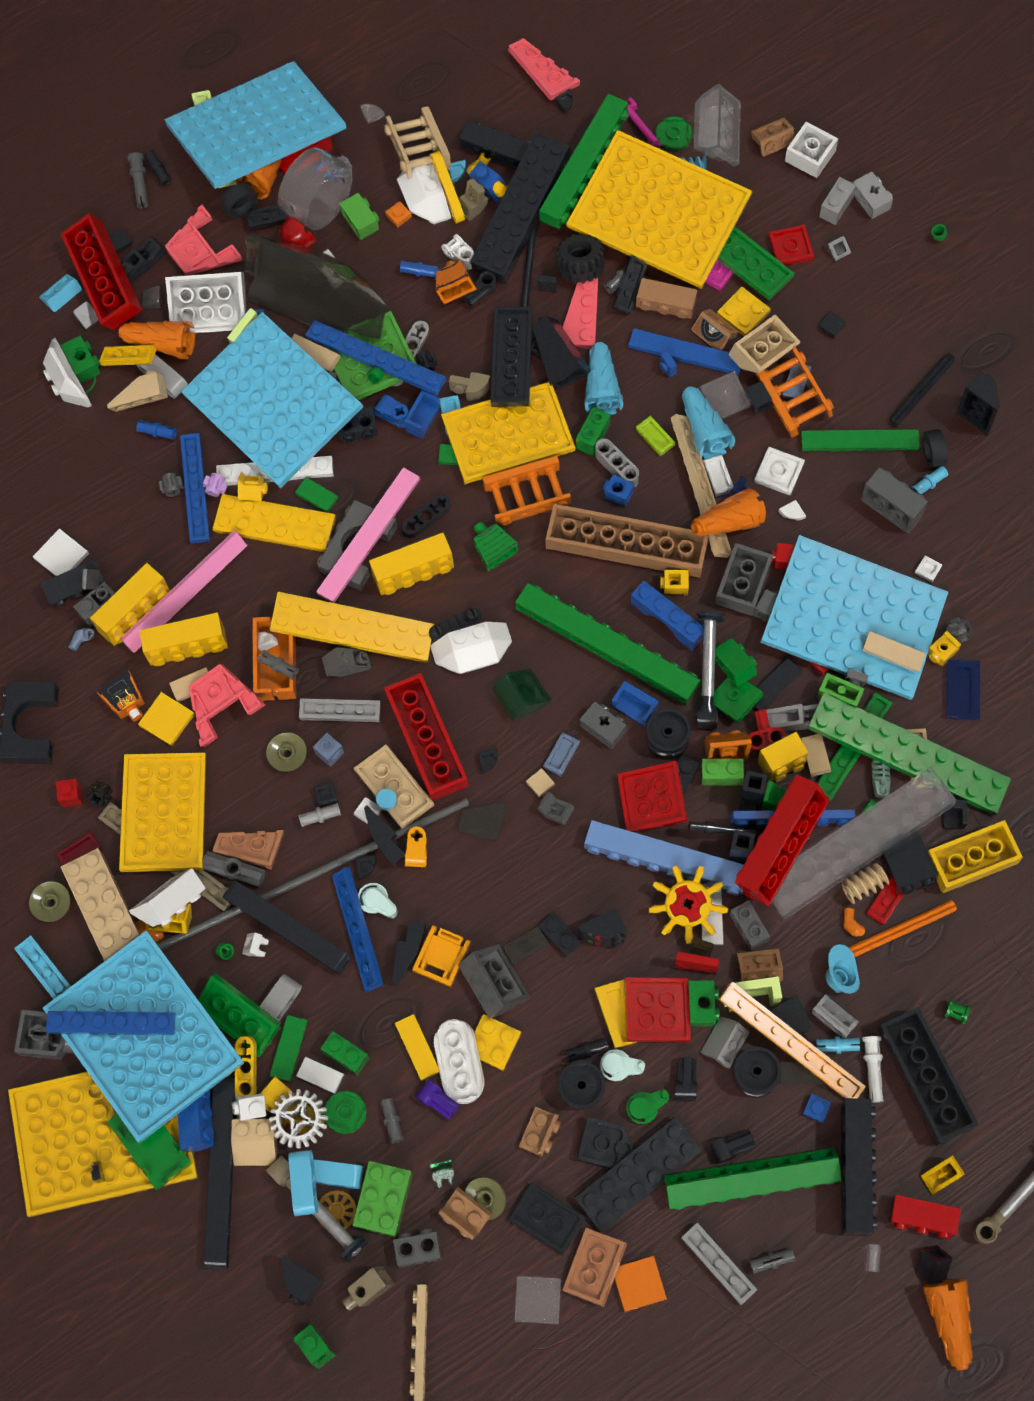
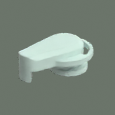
M369 883L360 889L358 897L360 901L361 895V902L363 904L361 908L363 911L374 914L380 913L386 917H391V919L397 916V907L388 898L387 891L382 885ZM369 886H377V888H376V887L367 888V889L362 893V891H363L366 887H369Z
M617 1049L606 1052L600 1061V1070L603 1076L614 1082L621 1081L630 1075H640L645 1069L644 1061L630 1058L625 1052ZM604 1071L607 1072V1073H608L609 1075H611L612 1077H611V1078L608 1077V1076L604 1073Z

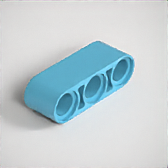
M311 1150L289 1153L294 1215L318 1213L313 1153Z
M314 1159L316 1184L361 1189L363 1166Z

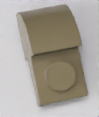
M473 178L467 181L466 192L459 197L464 216L469 221L480 214L488 202V198L484 195L485 190L483 186Z
M471 372L470 378L451 375L449 379L450 390L457 394L466 393L467 401L481 399L487 394L491 385L490 375Z

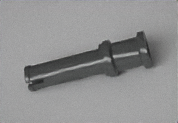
M133 152L127 156V160L130 162L129 174L133 177L136 205L138 208H143L142 203H144V208H146L149 204L144 181L146 169L143 167L142 162L144 155L139 152Z

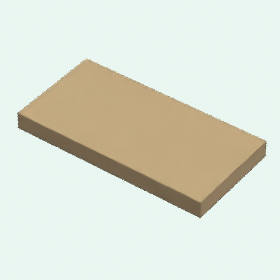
M386 744L354 767L355 772L375 797L383 789L394 791L397 797V804L393 809L387 810V812L401 829L434 806V802Z

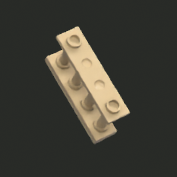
M428 106L421 108L422 116H419L418 119L394 125L390 116H386L385 133L387 136L390 135L400 159L401 170L406 173L408 179L412 178L411 168L432 163L430 156L409 161L408 155L428 150L440 151L447 169L451 168L450 153ZM418 126L425 127L423 131L398 136L397 134L398 131ZM423 138L430 139L429 143L405 149L402 146L403 143Z

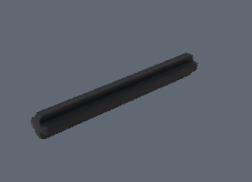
M947 353L890 417V422L893 425L898 426L954 363V356Z

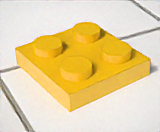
M741 287L717 311V314L739 331L741 335L746 336L770 313L771 308Z
M483 1014L474 1032L480 1061L504 1071L521 1036V1031L493 1018L489 1019L487 1015Z

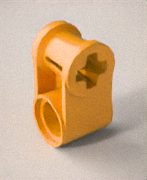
M413 827L408 832L405 867H426L427 838L424 829L421 827ZM416 834H420L419 841L416 842L414 837H416Z

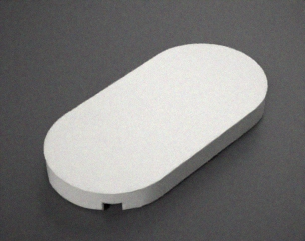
M457 1019L447 1020L440 1025L438 1032L434 1036V1048L443 1090L447 1096L457 1103L469 1104L481 1095L484 1088V1075L475 1034L471 1026L466 1022Z

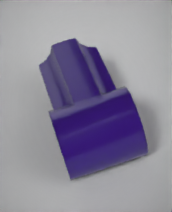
M427 1079L415 1097L427 1107H432L449 1120L460 1105L443 1093L439 1086Z

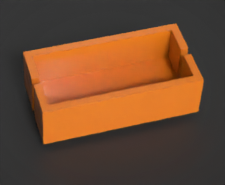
M271 617L253 618V693L262 701L275 700V696L278 697V700L296 699V677L292 680L280 672H274L271 667L258 662L259 655L262 656L261 651L258 649V635L260 632L265 631L275 636L278 645L266 650V652L277 658H283L285 662L296 667V636L270 631Z

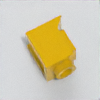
M241 472L238 478V500L262 501L264 494H267L268 483L265 482V478H261V476H246Z

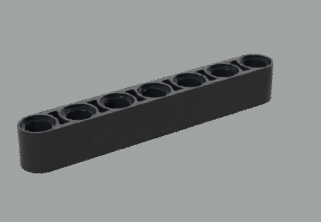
M235 880L232 881L222 896L227 902L339 975H341L352 958L349 954Z

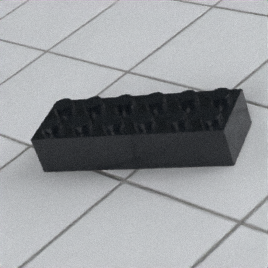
M919 1007L880 1024L877 1030L935 1145L938 1146L976 1128L979 1124Z
M845 1098L841 1103L842 1236L868 1237L877 1228V1217L873 1216V1208L876 1207L877 1203L876 1193H873V1185H876V1171H872L873 1162H876V1149H872L873 1140L876 1139V1128L872 1127L876 1110L875 1105H872V1099Z

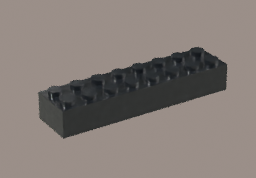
M535 132L470 261L474 271L478 273L491 271L495 274L497 281L507 284L540 218L539 210L571 156L569 145Z

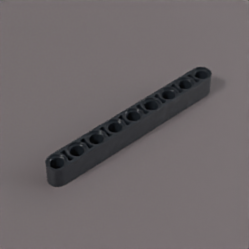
M227 1076L213 1087L212 1127L214 1131V1146L210 1147L205 1270H227L229 1267L234 1167L231 1131L232 1119H236L232 1109V1102H235V1076Z

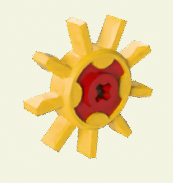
M678 865L672 867L677 884L672 888H668L661 882H654L653 884L658 891L665 893L667 896L665 904L654 905L649 908V912L659 913L667 911L671 918L669 923L663 927L661 933L663 935L668 934L675 924L685 926L686 944H691L693 940L692 928L701 924L713 936L716 930L709 923L707 917L711 911L722 914L728 913L729 909L723 905L712 904L711 894L721 890L724 886L723 882L715 883L710 888H706L700 883L704 874V866L700 865L697 868L693 880H684ZM686 898L694 901L691 905L692 909L684 906Z

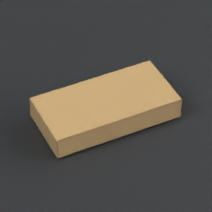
M206 667L169 683L177 702L191 697L189 685L208 672Z
M816 734L802 738V742L809 752L807 761L811 777L831 772L822 735Z

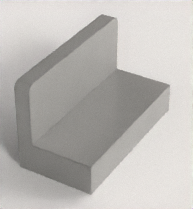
M720 1017L701 1053L714 1058L722 1066L730 1068L750 1032L737 1021Z

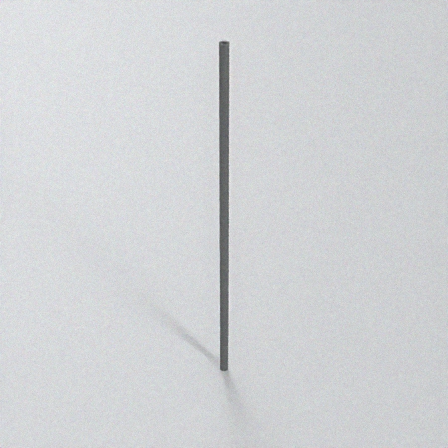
M467 798L413 822L403 829L394 831L397 835L394 840L407 835L413 827L422 828L469 806ZM375 841L259 896L268 901L378 849ZM233 907L189 928L187 934L178 933L157 943L162 951L243 911Z

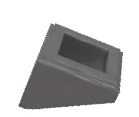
M839 236L824 244L834 261L851 253L844 236Z
M155 286L144 290L142 309H161V287Z
M85 301L73 311L75 318L86 330L99 322L94 308L88 301Z
M83 570V589H95L99 586V570Z

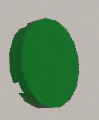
M667 117L657 125L655 137L661 143L660 147L666 151H681L691 142L692 128L683 118Z
M338 1092L332 1095L325 1105L327 1111L324 1115L328 1117L326 1122L337 1133H354L365 1122L367 1115L366 1105L362 1098L354 1092Z

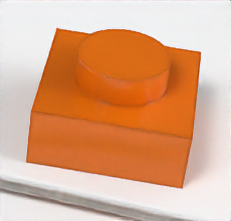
M400 201L385 212L386 216L397 228L412 217L411 212Z

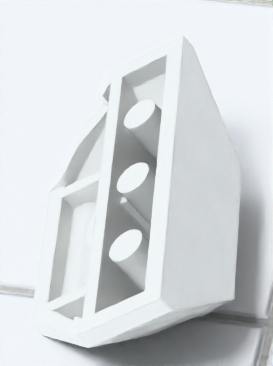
M432 163L411 168V179H408L405 172L400 174L397 181L410 212L429 220L432 224L451 219L444 191Z
M56 338L52 339L43 361L46 368L43 372L48 381H53L54 385L51 387L55 395H60L65 402L85 407L92 406Z
M483 622L447 633L430 645L436 665L455 673L463 674L499 663L512 640L506 623Z

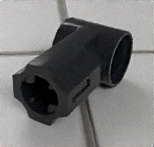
M482 272L479 279L474 282L476 290L462 296L469 306L473 307L487 294H492L496 291L497 283L493 272ZM486 281H492L490 284H484Z
M689 1057L679 1058L678 1077L675 1083V1100L696 1101L697 1059Z
M749 1129L709 1143L717 1164L726 1162L734 1158L735 1155L756 1147Z

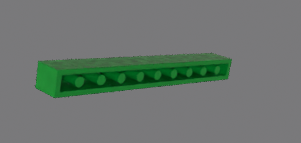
M528 583L515 602L518 611L686 706L699 687L700 680L694 673L683 671L678 664L667 662L660 654L656 652L651 653L641 643H634L625 634L612 631L611 627L607 624H600L594 621L595 619L591 615L580 613L575 606L564 604L557 596L553 594L548 595L537 585L532 586Z

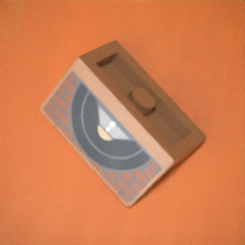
M711 309L702 311L691 329L710 346L718 350H723L728 340L735 338L739 331Z

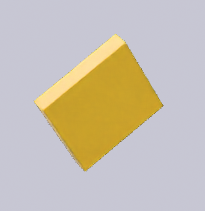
M161 692L138 725L172 747L195 714Z

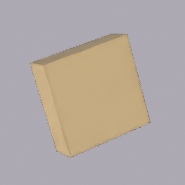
M542 768L526 781L539 798L555 786V783Z

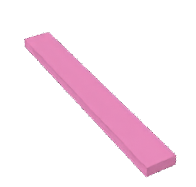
M403 467L316 591L319 596L331 603H335L420 481L418 475Z
M233 531L120 638L131 652L135 653L142 646L139 630L166 624L247 547L239 534Z

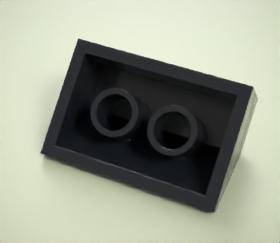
M980 371L965 388L957 410V414L987 436L992 429L1000 408L997 384L990 375Z

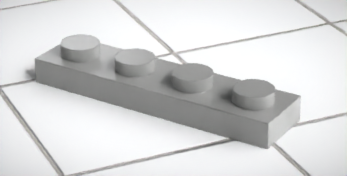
M300 699L299 719L380 722L381 702L378 700Z
M698 1223L681 1237L740 1305L757 1291L754 1285Z

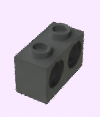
M750 901L730 911L729 916L750 951L769 941L770 935Z
M425 1229L419 1231L420 1235L411 1236V1233L398 1235V1239L393 1240L397 1266L401 1268L442 1260L438 1233L432 1232V1229ZM425 1240H432L434 1242V1247L431 1251H424L422 1249V1244ZM404 1244L412 1245V1252L407 1256L401 1254V1247Z

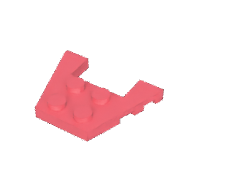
M203 205L199 206L196 214L191 216L182 230L179 229L165 245L166 250L185 276L242 260V256L233 244L215 254L197 229L212 221L211 215Z
M222 664L217 665L189 685L192 707L197 718L195 723L197 730H199V744L201 747L207 746L218 738L210 719L238 699H240L248 715H252L265 706L260 698Z

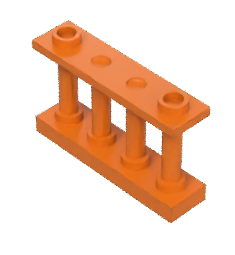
M796 347L792 348L794 358L769 371L755 372L758 381L764 383L772 398V405L791 438L798 435L797 428L799 424L824 411L831 418L833 417L832 409H834L831 400L824 397L805 362L807 360L803 352H798ZM797 364L801 368L802 374L779 386L772 385V377ZM808 380L812 389L787 402L781 401L779 396H781L782 392ZM815 395L821 403L819 406L796 418H791L788 413L791 408Z
M557 456L482 477L485 492H493L500 513L495 515V523L498 526H506L511 524L512 521L553 510L554 504L563 506L571 504L570 493L563 495L556 476V472L559 471ZM545 474L549 476L555 494L554 498L544 500L537 480L539 476ZM525 480L530 481L537 503L527 506L519 487V482ZM508 485L512 488L518 506L517 509L510 511L506 510L500 492L501 487Z

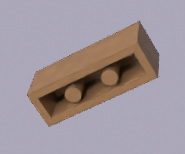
M642 278L637 294L636 307L642 310L658 311L661 314L676 315L683 319H691L697 300V290Z

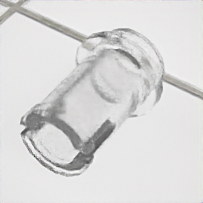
M867 1244V1248H865V1251H867L865 1271L880 1272V1252H883L881 1245Z

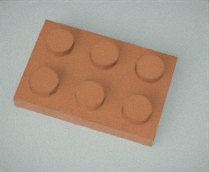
M586 1228L562 1291L604 1307L627 1243Z

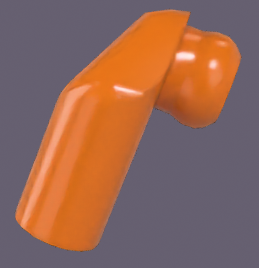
M845 908L844 929L852 936H863L865 928L854 920V909Z
M139 920L136 922L140 935L147 931L155 943L163 939V931L146 930L144 921Z

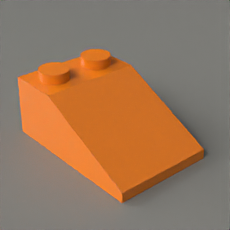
M738 730L722 735L718 732L710 733L708 736H705L704 741L706 759H743V762H747L752 744L751 738L746 732L741 733Z

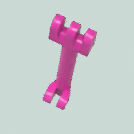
M631 97L628 98L629 117L648 139L647 144L656 148L660 147L661 143L634 111L637 109L636 102Z

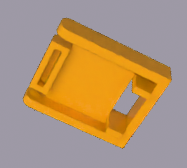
M432 925L412 970L451 988L460 969L458 964L464 960L471 941L466 940L464 946L461 947L463 937L440 928L438 935L435 936L437 927ZM427 965L444 971L443 978L425 971Z

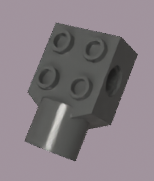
M21 1010L14 1049L15 1053L20 1056L62 1060L66 1053L75 1054L61 1034L46 1033V1012Z

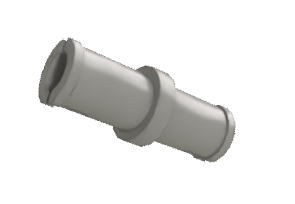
M338 803L323 808L316 807V810L299 814L298 817L301 826L304 827L316 822L323 823L324 820L340 816L341 813Z

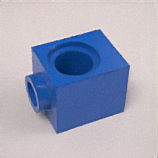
M613 474L611 479H607L603 486L604 498L626 507L634 493V483ZM620 488L622 491L614 492L613 489Z

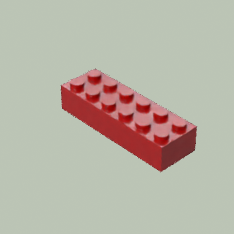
M88 213L61 233L101 325L114 331L142 311L102 220Z
M422 673L385 687L384 690L430 799L434 801L468 787V778Z
M796 775L794 780L789 783L786 794L778 802L775 813L769 818L764 832L759 835L753 851L748 854L745 865L736 875L735 883L748 898L765 906H770L830 801L818 783Z

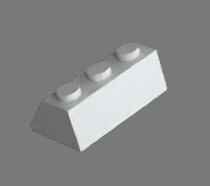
M191 868L170 878L130 909L129 912L152 927L159 924L164 926L172 920L171 916L174 913L177 915L184 911L189 901L193 903L201 897L200 893L206 888Z

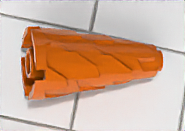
M279 159L236 179L235 183L249 184L258 199H265L271 192V187L277 177L276 173L282 160Z
M190 321L129 322V324H124L119 328V337L124 342L137 346L154 345L157 349L156 351L178 357V359H189L186 355H192L195 345V333L190 331V328H194V325Z
M749 488L742 490L695 518L692 522L691 530L697 536H706L761 526L760 524L764 523L766 518L763 500L758 501L756 497L760 495L755 490Z
M951 1279L941 1281L942 1283L924 1285L923 1292L926 1296L931 1317H934L939 1338L942 1339L947 1360L950 1361V1365L955 1367L956 1370L968 1369V1364L972 1363L971 1359L973 1356L970 1340V1304L967 1279Z

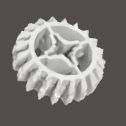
M297 1089L296 1096H294L292 1091H288L289 1098L286 1099L284 1095H281L280 1097L283 1102L280 1104L278 1101H275L274 1103L279 1107L278 1110L271 1109L270 1111L276 1115V1117L269 1118L270 1122L276 1123L270 1128L272 1131L278 1130L274 1136L275 1138L282 1136L280 1143L285 1144L288 1140L289 1148L293 1147L294 1142H296L297 1149L301 1148V1142H304L305 1147H309L308 1140L311 1139L313 1143H316L317 1140L314 1136L316 1134L319 1137L323 1136L319 1129L327 1128L325 1124L321 1123V1121L328 1120L327 1116L321 1115L327 1109L325 1107L319 1108L323 1101H316V1094L309 1098L310 1092L307 1090L303 1096L300 1089ZM300 1102L296 1110L285 1112L290 1105ZM307 1104L314 1108L315 1120L306 1116ZM301 1114V1117L306 1121H299V1124H297L292 1117L295 1118L296 1115ZM282 1118L291 1121L290 1135L283 1129ZM312 1126L308 1133L297 1136L303 1127Z

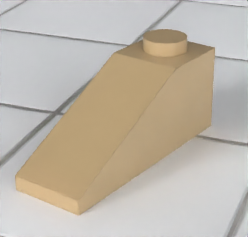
M156 371L145 372V375L136 378L107 404L108 409L117 412L168 398L164 375Z

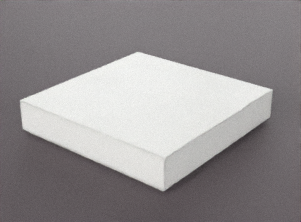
M768 447L754 482L791 496L805 460Z
M58 529L33 558L54 576L76 568L89 553L61 529Z

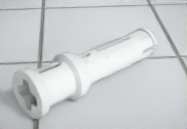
M863 1037L862 1041L865 1042V1055L863 1057L868 1067L869 1098L872 1099V1103L884 1102L880 1061L883 1059V1055L880 1054L879 1041H881V1037Z

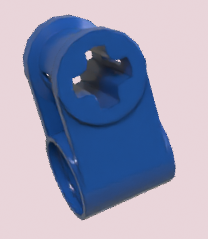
M384 394L374 407V414L399 428H405L404 420L409 413L407 406Z

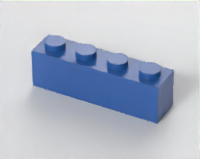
M209 1090L177 1114L181 1150L197 1152L214 1146Z

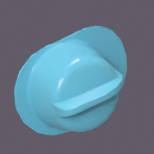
M838 944L833 946L828 954L829 968L826 972V981L835 993H854L860 985L854 954L845 945Z

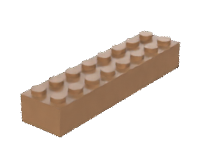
M554 504L546 536V549L661 571L689 570V576L701 578L709 535L697 536L691 529Z

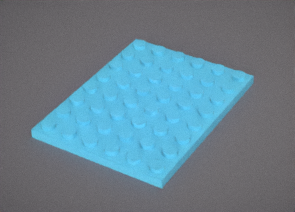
M294 61L165 119L167 127L215 189L346 129L344 120Z
M263 312L242 331L234 343L231 342L182 391V394L280 488L363 408V405Z
M799 535L760 643L844 675L849 669L869 675L867 684L912 700L948 592ZM871 631L926 653L920 672H913L863 652L862 648L868 632Z
M147 931L143 932L43 1007L46 1014L48 1011L174 1012L176 1014L174 1035L61 1034L138 1143H141L244 1064L241 1057Z

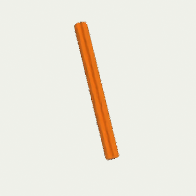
M950 900L848 948L852 951L854 957H857L955 912L957 909L956 905Z

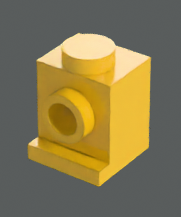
M665 570L664 577H660V589H664V594H684V596H688L689 570Z
M946 631L929 647L928 656L931 661L936 664L938 663L942 667L959 651L961 643Z

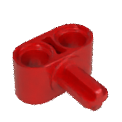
M766 710L755 712L758 730L752 732L749 737L751 739L753 737H760L763 742L758 747L751 744V750L759 752L775 743L771 740L773 733H780L782 739L786 737V734L782 728L770 727Z

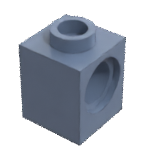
M328 733L313 747L315 754L330 767L344 753L342 745Z

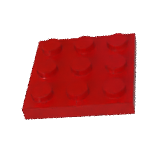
M677 761L617 774L627 831L636 833L688 821Z
M625 977L626 1042H690L688 978Z

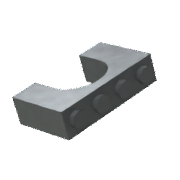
M356 500L347 507L345 518L342 522L338 523L336 534L333 538L329 539L326 546L327 550L324 554L320 555L317 561L320 573L328 576L342 556L346 541L358 533L373 512V508ZM396 518L392 519L380 539L389 543L398 527ZM360 565L347 585L362 592L370 577L369 568Z

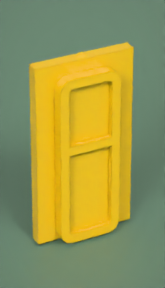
M624 980L595 988L614 1048L637 1043L626 1042Z

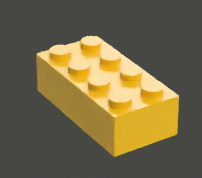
M444 533L369 560L372 575L381 596L393 594L402 587H411L421 580L427 581L436 574L448 573L454 568L452 552Z
M146 563L90 619L97 631L115 647L123 642L120 638L170 590L164 578Z
M218 613L139 630L143 653L151 666H162L165 662L169 661L179 662L191 656L201 657L209 652L219 653L228 648L224 625Z
M1005 820L928 850L938 873L937 883L942 894L1017 865L1023 858Z

